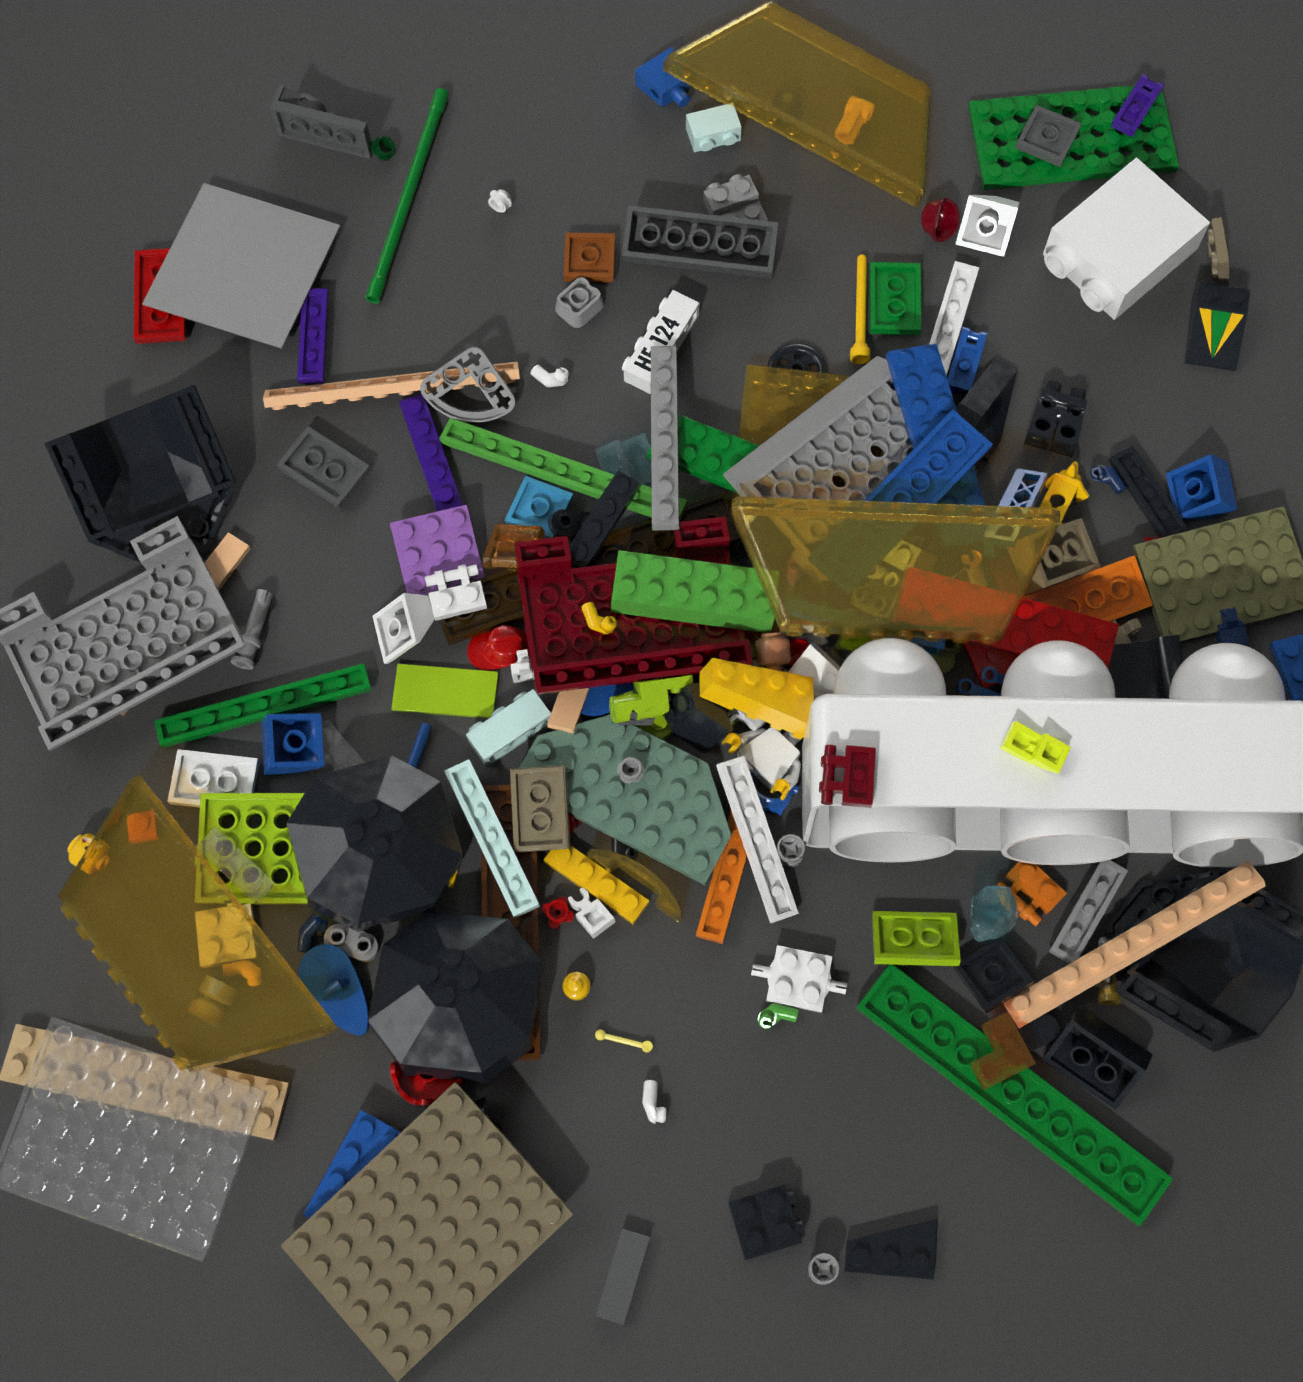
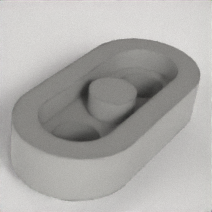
M343 924L330 926L324 934L325 944L343 949L351 959L360 962H370L379 953V943L373 935L363 931L356 932ZM341 933L343 935L341 941L334 942V935ZM363 942L369 944L368 949L365 951L359 950V946Z

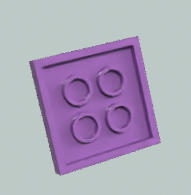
M467 505L390 523L407 593L429 595L431 592L439 591L438 585L427 587L425 576L435 574L434 571L442 570L446 572L458 569L459 565L465 564L466 567L477 565L479 575L469 577L470 582L484 577ZM461 579L446 582L447 589L462 585Z

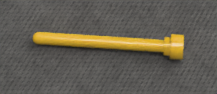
M863 254L857 257L855 344L850 349V361L854 364H866L870 361V348L865 343L867 257Z

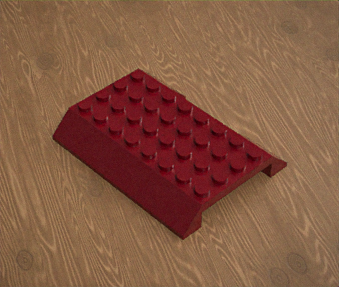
M726 516L679 522V530H673L675 556L670 557L731 565L728 551L730 537ZM568 536L514 542L532 677L537 695L699 674L712 658L753 666L749 639L745 640L743 630L612 613L611 602L617 563L571 569ZM593 602L599 616L604 618L606 616L614 617L617 621L614 631L609 634H603L590 629L581 606L585 603Z

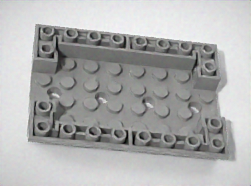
M876 356L723 474L756 515L764 511L781 533L791 541L792 546L796 549L791 557L824 596L829 594L836 586L808 561L809 557L913 451L887 360ZM871 446L880 447L883 451V456H874L871 452ZM974 465L973 467H974V470H975V474H977V470H976V467H975V465ZM832 477H842L845 486H835L832 482ZM800 506L804 508L806 517L798 518L795 516L793 507Z

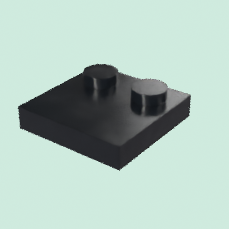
M1001 936L961 960L959 966H954V970L986 1014L1034 983L1032 977Z

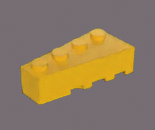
M712 658L700 671V697L730 710L733 708L740 710L748 718L753 720L756 718L770 723V727L779 731L781 729L789 731L793 737L801 740L805 735L810 706L814 701L813 677Z

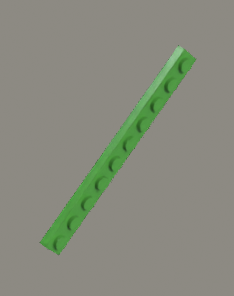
M453 418L449 419L439 438L441 444L597 499H600L614 477V474ZM641 484L640 489L627 509L652 518V488ZM680 497L679 522L687 507V500Z

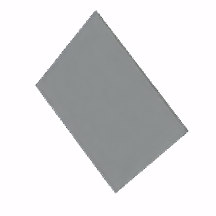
M203 183L142 304L282 349L339 231L340 225Z

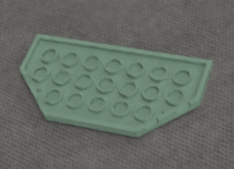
M611 715L577 724L574 734L563 730H555L537 736L519 768L565 765L569 814L683 875L706 885L731 839V833L708 763L634 725H618L612 721ZM627 757L636 758L644 765L643 777L637 783H624L620 779L621 776L617 774L619 763ZM630 768L628 772L632 773L633 769Z

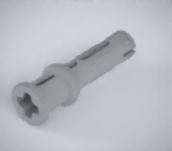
M258 589L256 591V597L244 634H242L246 647L237 651L235 656L231 658L230 662L239 668L251 670L255 666L253 660L257 649L261 647L259 637L271 599L273 598L271 592H268V595H266L267 590Z

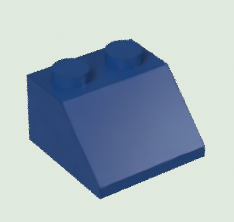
M1210 454L1166 473L1172 505L1183 521L1212 519L1238 509L1227 461Z
M321 713L266 714L261 722L264 775L295 774L324 767Z

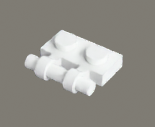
M465 564L459 565L458 569L446 572L442 570L434 571L435 574L425 576L427 587L438 585L439 591L429 593L435 621L487 609L481 581L472 583L469 581V577L479 575L476 564L467 567ZM461 579L462 585L447 589L446 582Z

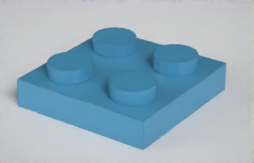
M525 476L505 518V524L544 539L554 538L556 535L550 531L548 526L549 517L557 510H568L574 498L573 493Z

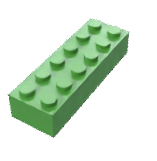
M619 550L611 612L771 633L775 615L779 572Z

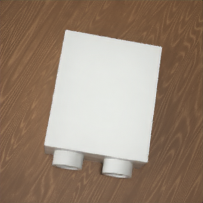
M1136 157L1051 228L1043 252L1044 261L1053 275L1061 279L1067 276L1081 289V297L1089 308L1097 312L1104 310L1115 320L1198 249L1210 222Z

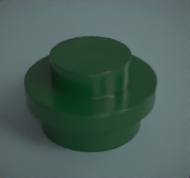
M380 136L373 140L371 151L377 159L388 161L395 154V144L389 137Z

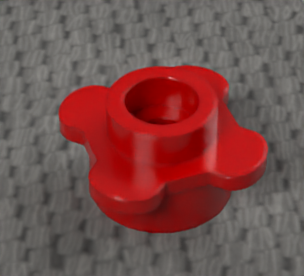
M558 897L557 900L545 903L542 906V912L547 915L548 925L552 929H557L560 924L571 922L574 919V913L569 911L568 901L565 897ZM559 910L561 913L556 915L555 912Z

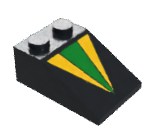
M1205 282L1198 283L1191 301L1184 363L1236 371L1248 314L1250 289Z

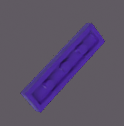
M310 289L301 308L297 373L299 384L324 383L328 289Z

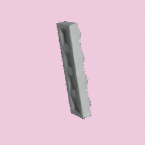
M1111 860L1099 862L1051 946L1050 953L1069 964L1079 959L1128 870Z

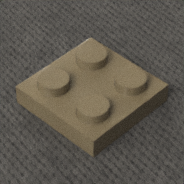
M1222 217L1211 219V229L1207 230L1208 256L1211 257L1212 279H1217L1218 285L1229 286V257Z

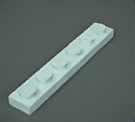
M468 759L445 770L444 772L514 919L540 907L470 760Z

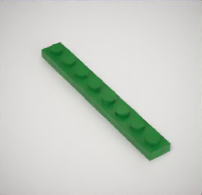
M362 663L154 720L159 745L162 748L263 721L266 714H289L372 691L366 666Z

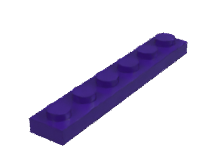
M420 394L399 401L437 512L463 506L425 398Z

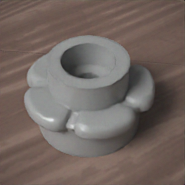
M627 757L617 767V774L621 776L620 779L624 783H637L643 777L644 765L636 758ZM630 768L633 769L632 773L628 772Z

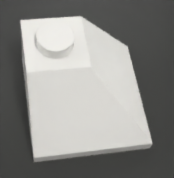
M969 195L956 245L1004 257L1019 202L998 196Z
M403 593L372 616L384 664L391 663L418 644L430 628L435 618L429 595Z

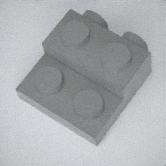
M741 174L734 175L730 178L729 182L722 185L718 182L712 183L704 191L703 202L709 215L768 221L750 175L744 177Z

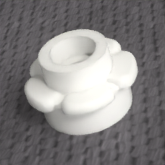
M499 189L498 191L493 190L490 192L491 197L488 203L495 211L503 213L512 206L510 195L505 190Z

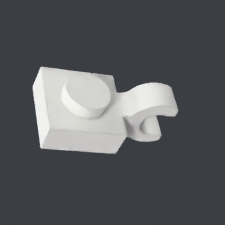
M527 649L516 651L518 661L511 664L513 682L532 681L533 677Z

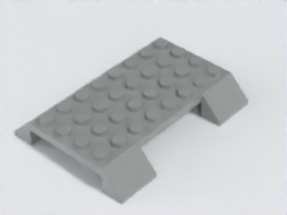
M178 516L130 541L140 562L147 571L52 620L35 592L0 609V643L5 647L40 721L41 726L38 729L49 751L246 647L242 634Z

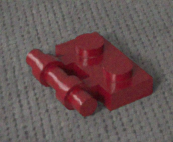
M825 745L824 755L821 756L823 779L819 782L821 804L832 805L833 794L837 793L842 794V806L872 808L876 748L846 745L845 756H836L837 746ZM835 768H844L843 782L834 781Z

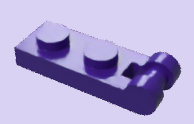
M1142 74L1114 118L1111 127L1133 137L1160 96L1165 84L1159 81L1155 83L1149 80V76Z

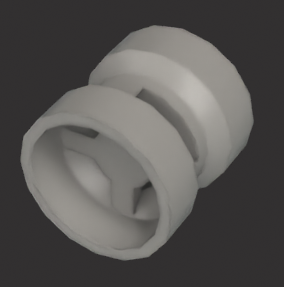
M788 834L779 840L777 852L781 864L792 868L801 863L805 852V845L799 836Z
M818 1254L811 1259L808 1265L809 1277L816 1284H829L836 1279L839 1273L838 1262L830 1254Z

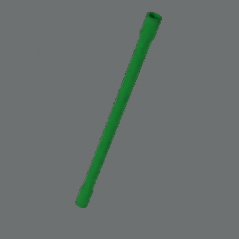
M443 88L435 90L430 111L375 274L370 281L365 296L367 301L374 304L380 302L386 278L440 117L444 112L449 97V92Z

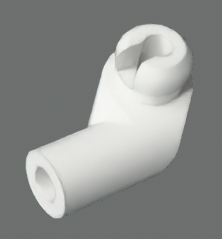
M536 365L530 373L546 387L563 386L568 382L569 377L568 370L562 367L556 369L553 373H548L540 365Z
M647 1080L644 1082L642 1099L647 1117L654 1124L656 1122L664 1123L666 1121V1108L657 1107L658 1083L654 1080Z

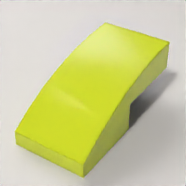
M1014 721L1011 723L1000 749L1030 764L1058 774L1071 747L1047 733L1040 735L1023 724Z

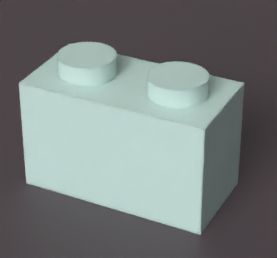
M733 103L686 114V130L694 152L709 151L714 147L728 146L741 141V124Z

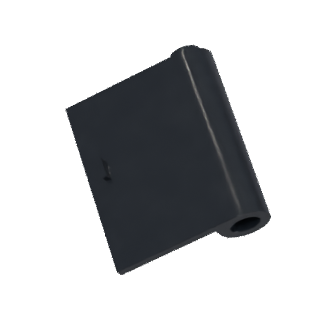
M1179 635L1161 636L1149 641L1115 644L1108 667L1114 683L1115 698L1169 699L1172 679L1179 666L1183 663Z

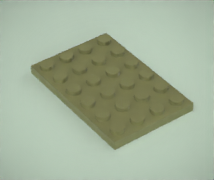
M1284 506L1143 542L1132 547L1153 604L1151 609L1160 636L1179 635L1181 643L1216 634L1218 624H1222L1220 610L1231 607L1236 608L1238 620H1243L1244 626L1303 611V560Z

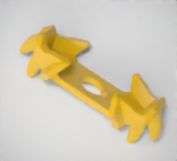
M1074 461L1067 470L1055 473L1047 479L1045 486L1048 488V491L1038 511L1031 512L1030 514L1032 516V527L1038 533L1064 524L1062 523L1063 518L1075 494L1076 502H1082L1089 497L1082 484V478L1078 474L1077 461ZM1056 494L1063 496L1065 499V503L1062 506H1058L1057 509L1051 507L1052 504L1050 503L1051 496Z

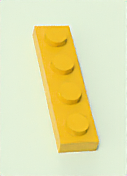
M571 845L570 849L550 850L544 858V863L580 888L586 889L591 896L596 899L598 898L601 903L633 925L649 904L647 898Z

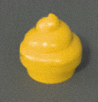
M572 972L563 980L562 988L564 994L569 999L578 1001L584 999L589 994L591 984L585 974Z

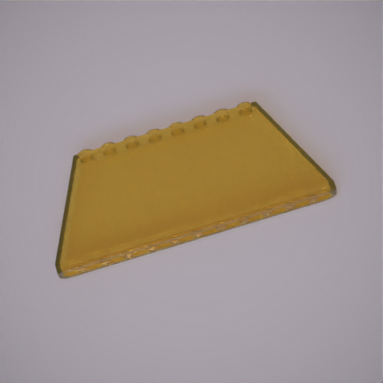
M770 1L762 3L672 51L664 60L663 71L724 104L735 107V110L917 209L920 206L925 195L931 91L925 82L915 79L904 71L887 64L882 59L872 56L861 48L844 41L839 36L831 34L820 26L803 19L798 14L792 13L777 3Z
M736 497L732 499L731 507L732 518L780 632H786L790 636H800L802 633H813L817 637L841 634L844 638L869 635L871 639L897 636V639L906 641L913 640V637H921L929 642L941 641V638L952 639L956 643L980 640L983 644H995L997 641L1002 640L1060 524L1059 510L1035 507L770 497Z
M138 774L131 779L58 894L59 899L63 903L59 908L69 921L73 918L77 921L79 925L75 929L85 942L90 939L95 945L91 951L100 963L106 960L111 968L107 972L114 982L118 984L122 981L127 989L123 991V994L132 1005L138 1003L143 1009L139 1015L147 1026L155 1025L159 1031L155 1037L165 1049L169 1046L172 1048L175 1055L171 1058L179 1069L183 1071L187 1068L189 1072L325 1037L334 1032L337 1026L143 778Z

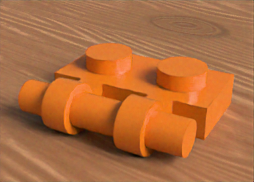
M1018 862L1005 876L1013 883L1010 888L1002 881L994 887L1001 895L1000 899L1006 904L1009 902L1020 912L1019 916L1024 921L1028 920L1035 927L1043 919L1035 910L1039 907L1047 915L1067 894L1036 864ZM1019 890L1032 901L1029 905L1016 895Z

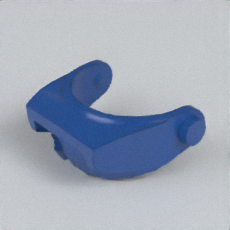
M750 772L752 780H754V772ZM797 783L784 800L768 798L757 792L763 811L769 814L778 813L781 816L790 804L793 795L798 792L799 786H797Z

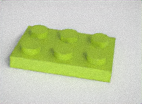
M872 912L874 964L960 965L957 913Z

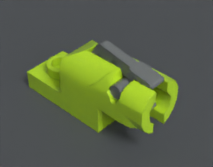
M692 675L633 682L634 693L632 690L609 698L612 721L618 725H652L655 717H660L669 711L667 690H669V693H679L688 684H693Z

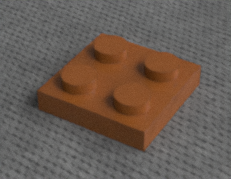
M565 233L564 282H574L579 277H583L589 282H614L615 233Z

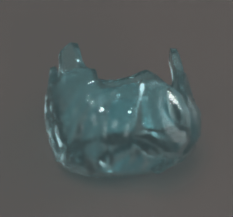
M987 886L982 888L977 895L974 894L972 896L968 916L971 927L970 933L978 942L1003 937L1015 926L1018 918L1017 903L1008 886Z

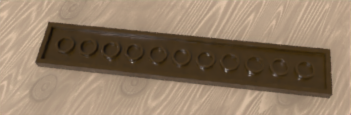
M727 492L687 505L680 522L726 516L730 537L729 546L736 544L744 534ZM652 518L612 531L591 566L617 563L619 550L665 557L675 556L673 530H652ZM517 566L470 582L481 581L487 609L439 620L448 646L492 631L496 627L506 626L524 619Z

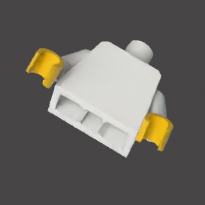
M772 727L768 730L761 728L738 735L729 733L722 741V745L728 743L732 746L728 751L729 754H733L739 749L737 751V758L745 756L749 771L754 772V776L771 793L781 792V800L786 798L788 792L798 782L801 763L799 761L800 751L795 745L800 739L793 737L791 732L786 731L782 735Z

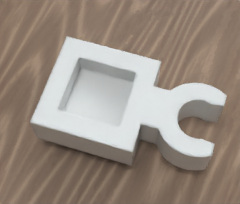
M580 888V893L584 897L583 900L577 902L570 896L568 897L569 904L574 910L580 911L576 914V918L594 939L613 925L615 919L598 898L591 903L588 891Z

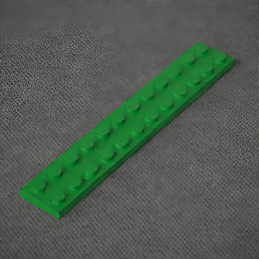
M888 965L856 1009L1136 1226L1142 1225L1172 1182L1173 1178L894 965Z

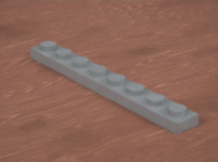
M651 346L652 530H679L676 346Z

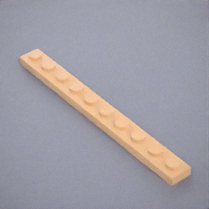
M518 362L493 364L506 384L513 383L515 379H520ZM466 367L464 368L465 373H468L470 371ZM459 368L446 370V376L450 380H457L461 375ZM434 371L265 390L263 396L264 407L280 410L286 408L287 405L297 404L298 407H306L312 405V402L323 401L324 404L336 403L338 399L348 398L349 401H358L365 396L384 398L391 393L410 395L414 391L420 390L422 381ZM441 373L436 375L440 378L436 383L427 382L426 392H436L437 387L442 383L444 387L449 386L443 381ZM486 373L482 376L484 386L489 385L490 382L497 381L492 373ZM470 376L452 389L464 388V385L470 384L479 386L473 377Z
M1247 861L1035 983L1003 1004L1017 1027L1021 1028L1266 886L1265 881L1251 863Z

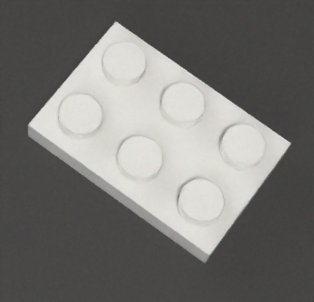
M178 749L167 802L172 805L200 808V793H254L260 761L258 758Z

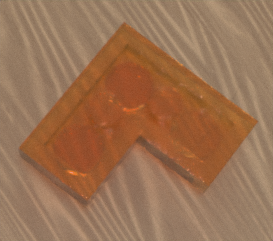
M1008 1012L981 1025L994 1052L970 1064L983 1091L1036 1064Z

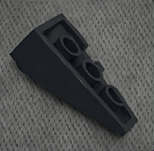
M998 358L993 360L956 408L957 413L993 444L981 458L986 462L1001 442L1018 371Z

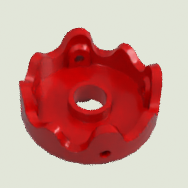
M395 1060L390 1064V1075L397 1092L406 1101L418 1107L428 1108L452 1084L457 1082L461 1086L463 1081L462 1078H457L456 1081L434 1077L424 1079L421 1077V1074H417V1076L405 1075Z

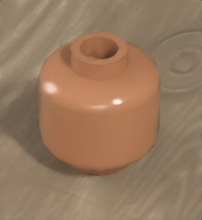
M783 633L761 634V638L755 642L756 662L758 665L766 666L767 669L781 671L783 670L782 665L790 663V641L787 637H783Z

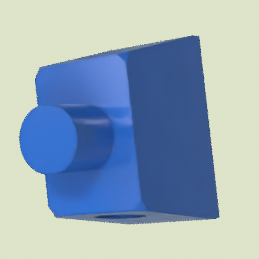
M670 47L635 69V85L660 106L665 107L675 101L682 108L689 103L691 98L687 92L690 90V76L673 47Z

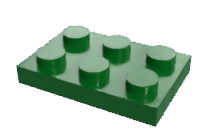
M870 262V334H921V263Z

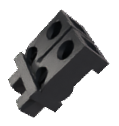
M1050 380L1047 386L1042 388L1024 444L1046 450L1056 424V431L1049 451L1072 458L1077 447L1088 400H1085L1084 389L1075 387L1071 389L1070 395L1060 393L1062 385L1059 382Z

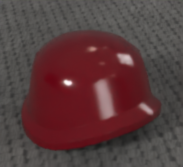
M942 198L931 201L924 207L921 214V225L924 232L930 235L935 242L948 240L959 227V209L951 199Z

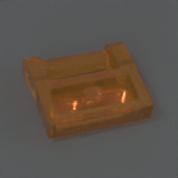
M495 524L482 559L483 567L485 569H494L495 567L517 568L516 557L497 556L498 552L515 553L514 542L543 539L545 535L542 526Z

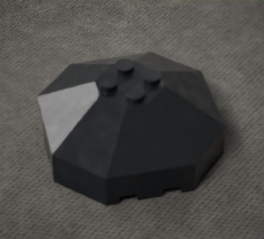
M394 756L315 776L287 821V831L308 906L356 932L368 930L369 927L378 924H389L403 920L410 915L420 912L434 911L462 863V849L441 781Z
M429 911L383 944L368 1022L374 1034L405 1075L417 1076V1074L433 1075L434 1078L456 1081L457 1078L471 1079L475 1083L486 1084L532 1049L535 1021H537L539 1008L537 986L541 960L508 919Z

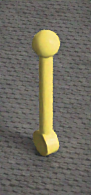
M602 1029L595 1032V1038L600 1041L607 1039L639 1047L645 1053H649L653 1049L650 1041L642 1043L606 1034Z

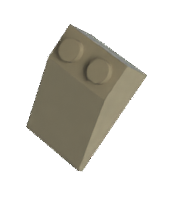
M1082 518L1022 538L1017 541L1015 548L1007 547L1025 595L1101 567Z

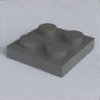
M1036 105L1016 143L1015 149L1061 167L1082 123Z

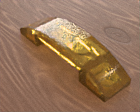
M590 849L587 853L589 859L612 874L618 867L659 896L655 901L656 908L677 922L681 920L682 912L673 894L645 866L611 851Z

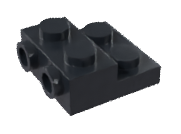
M785 1184L728 1202L744 1260L799 1245L802 1243L801 1237L806 1236L801 1218L795 1220L792 1208L797 1207L792 1189L786 1190Z

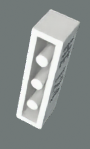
M674 290L668 298L664 297L659 306L658 315L656 318L652 317L647 325L645 336L639 337L634 347L635 352L631 357L628 356L623 363L622 370L624 371L625 382L651 394V346H676L678 351L699 317V302Z

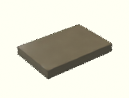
M566 766L510 769L514 852L570 849Z

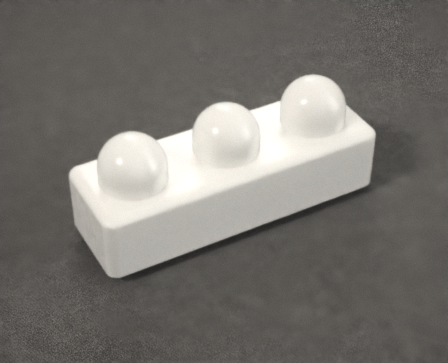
M896 638L873 640L857 648L843 662L835 680L834 694L821 695L810 706L802 745L803 842L805 846L830 848L833 853L845 858L870 862L921 861L938 858L954 850L1001 851L1009 859L1041 865L1095 863L1114 859L1126 853H1173V857L1177 861L1201 867L1236 868L1247 861L1252 866L1284 862L1296 858L1303 853V701L1285 700L1283 682L1274 665L1255 649L1235 643L1213 644L1194 652L1177 669L1170 685L1169 699L1115 698L1113 679L1104 662L1086 647L1077 643L1060 640L1043 642L1021 653L1011 664L1005 675L1001 696L946 695L943 674L933 657L923 648L912 642ZM1017 721L1040 735L1047 733L1071 747L1060 773L1056 774L1000 749L1012 722ZM825 745L837 746L836 756H845L846 745L876 748L872 808L842 806V794L837 793L833 794L832 805L821 804L819 782L823 779L821 756L824 755ZM835 768L834 781L843 782L844 768Z

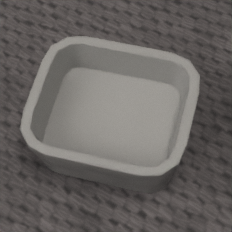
M579 277L558 295L555 311L569 325L574 328H580L602 310L604 300L597 288L592 287L585 278Z

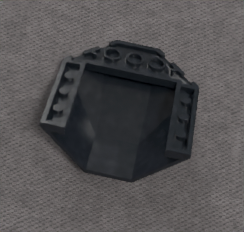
M195 385L44 443L88 542L138 562L140 560L130 541L177 516L199 554L208 552L237 484Z
M1221 867L1208 868V872L1192 875L1191 872L1169 876V880L1154 883L1152 880L1140 882L1107 922L1110 940L1221 877L1228 871ZM1260 889L1116 972L1118 995L1212 1052L1259 1038L1294 993L1303 966V911Z

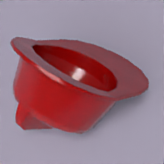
M502 625L492 631L473 637L467 647V656L473 666L483 671L510 667L511 664L518 661L516 651L527 649L529 655L527 636L516 627Z

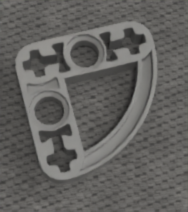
M479 347L467 348L428 375L420 385V391L430 405L442 414L459 421L473 423L491 421L506 415L515 406L513 393L485 352ZM470 352H473V354L479 353L481 355L479 358L480 364L471 363L466 367L470 371L465 373L463 366L457 360L462 358L464 363L469 360ZM456 366L459 368L461 375L457 380L447 378L446 369L448 367ZM441 373L443 381L449 386L444 388L442 383L436 389L437 394L433 392L427 393L425 390L428 387L427 382L436 383L440 379L436 375ZM486 373H492L495 375L497 382L492 387H486L482 383V376ZM472 376L493 408L480 411L464 410L448 404L440 397ZM502 385L504 389H501L500 393L504 398L510 397L508 401L509 407L506 408L504 405L499 407L497 405L499 397L496 393L491 397L489 392L495 391Z

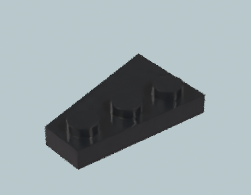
M936 1219L846 1241L844 1272L934 1280Z

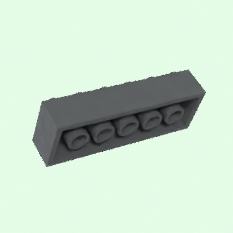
M628 205L622 257L623 261L628 263L772 279L779 222Z

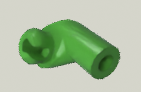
M773 1003L759 1013V1026L763 1029H770L781 1019L796 1023L799 1009Z

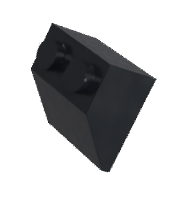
M700 683L688 684L669 702V711L664 714L671 732L702 753H707L733 731L725 707L700 697Z

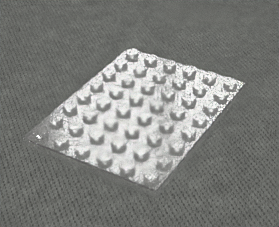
M51 1017L0 1150V1189L204 1262L210 1251L267 1091L74 1023Z

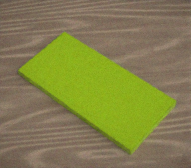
M397 664L391 709L392 711L489 719L494 712L499 673L495 671Z

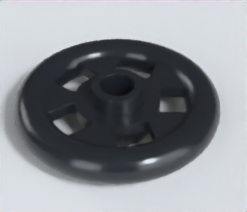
M799 343L788 344L776 350L770 357L767 364V377L771 386L779 394L792 399H803L816 394L823 387L827 379V365L823 356L813 347ZM803 354L806 357L805 360L794 359V355ZM782 359L788 361L785 369L778 366ZM816 364L817 373H810L809 365ZM799 367L801 371L795 372L793 368ZM783 376H786L791 381L787 386L779 380ZM807 379L810 385L805 388H800L798 383H801Z

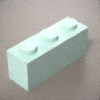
M534 689L528 693H520L514 698L512 704L506 708L503 706L496 709L491 714V718L483 723L481 721L477 722L469 729V733L466 734L468 742L486 767L548 726L551 713Z

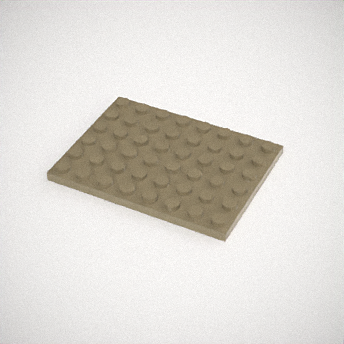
M455 1082L280 1246L398 1382L574 1213L465 1090Z

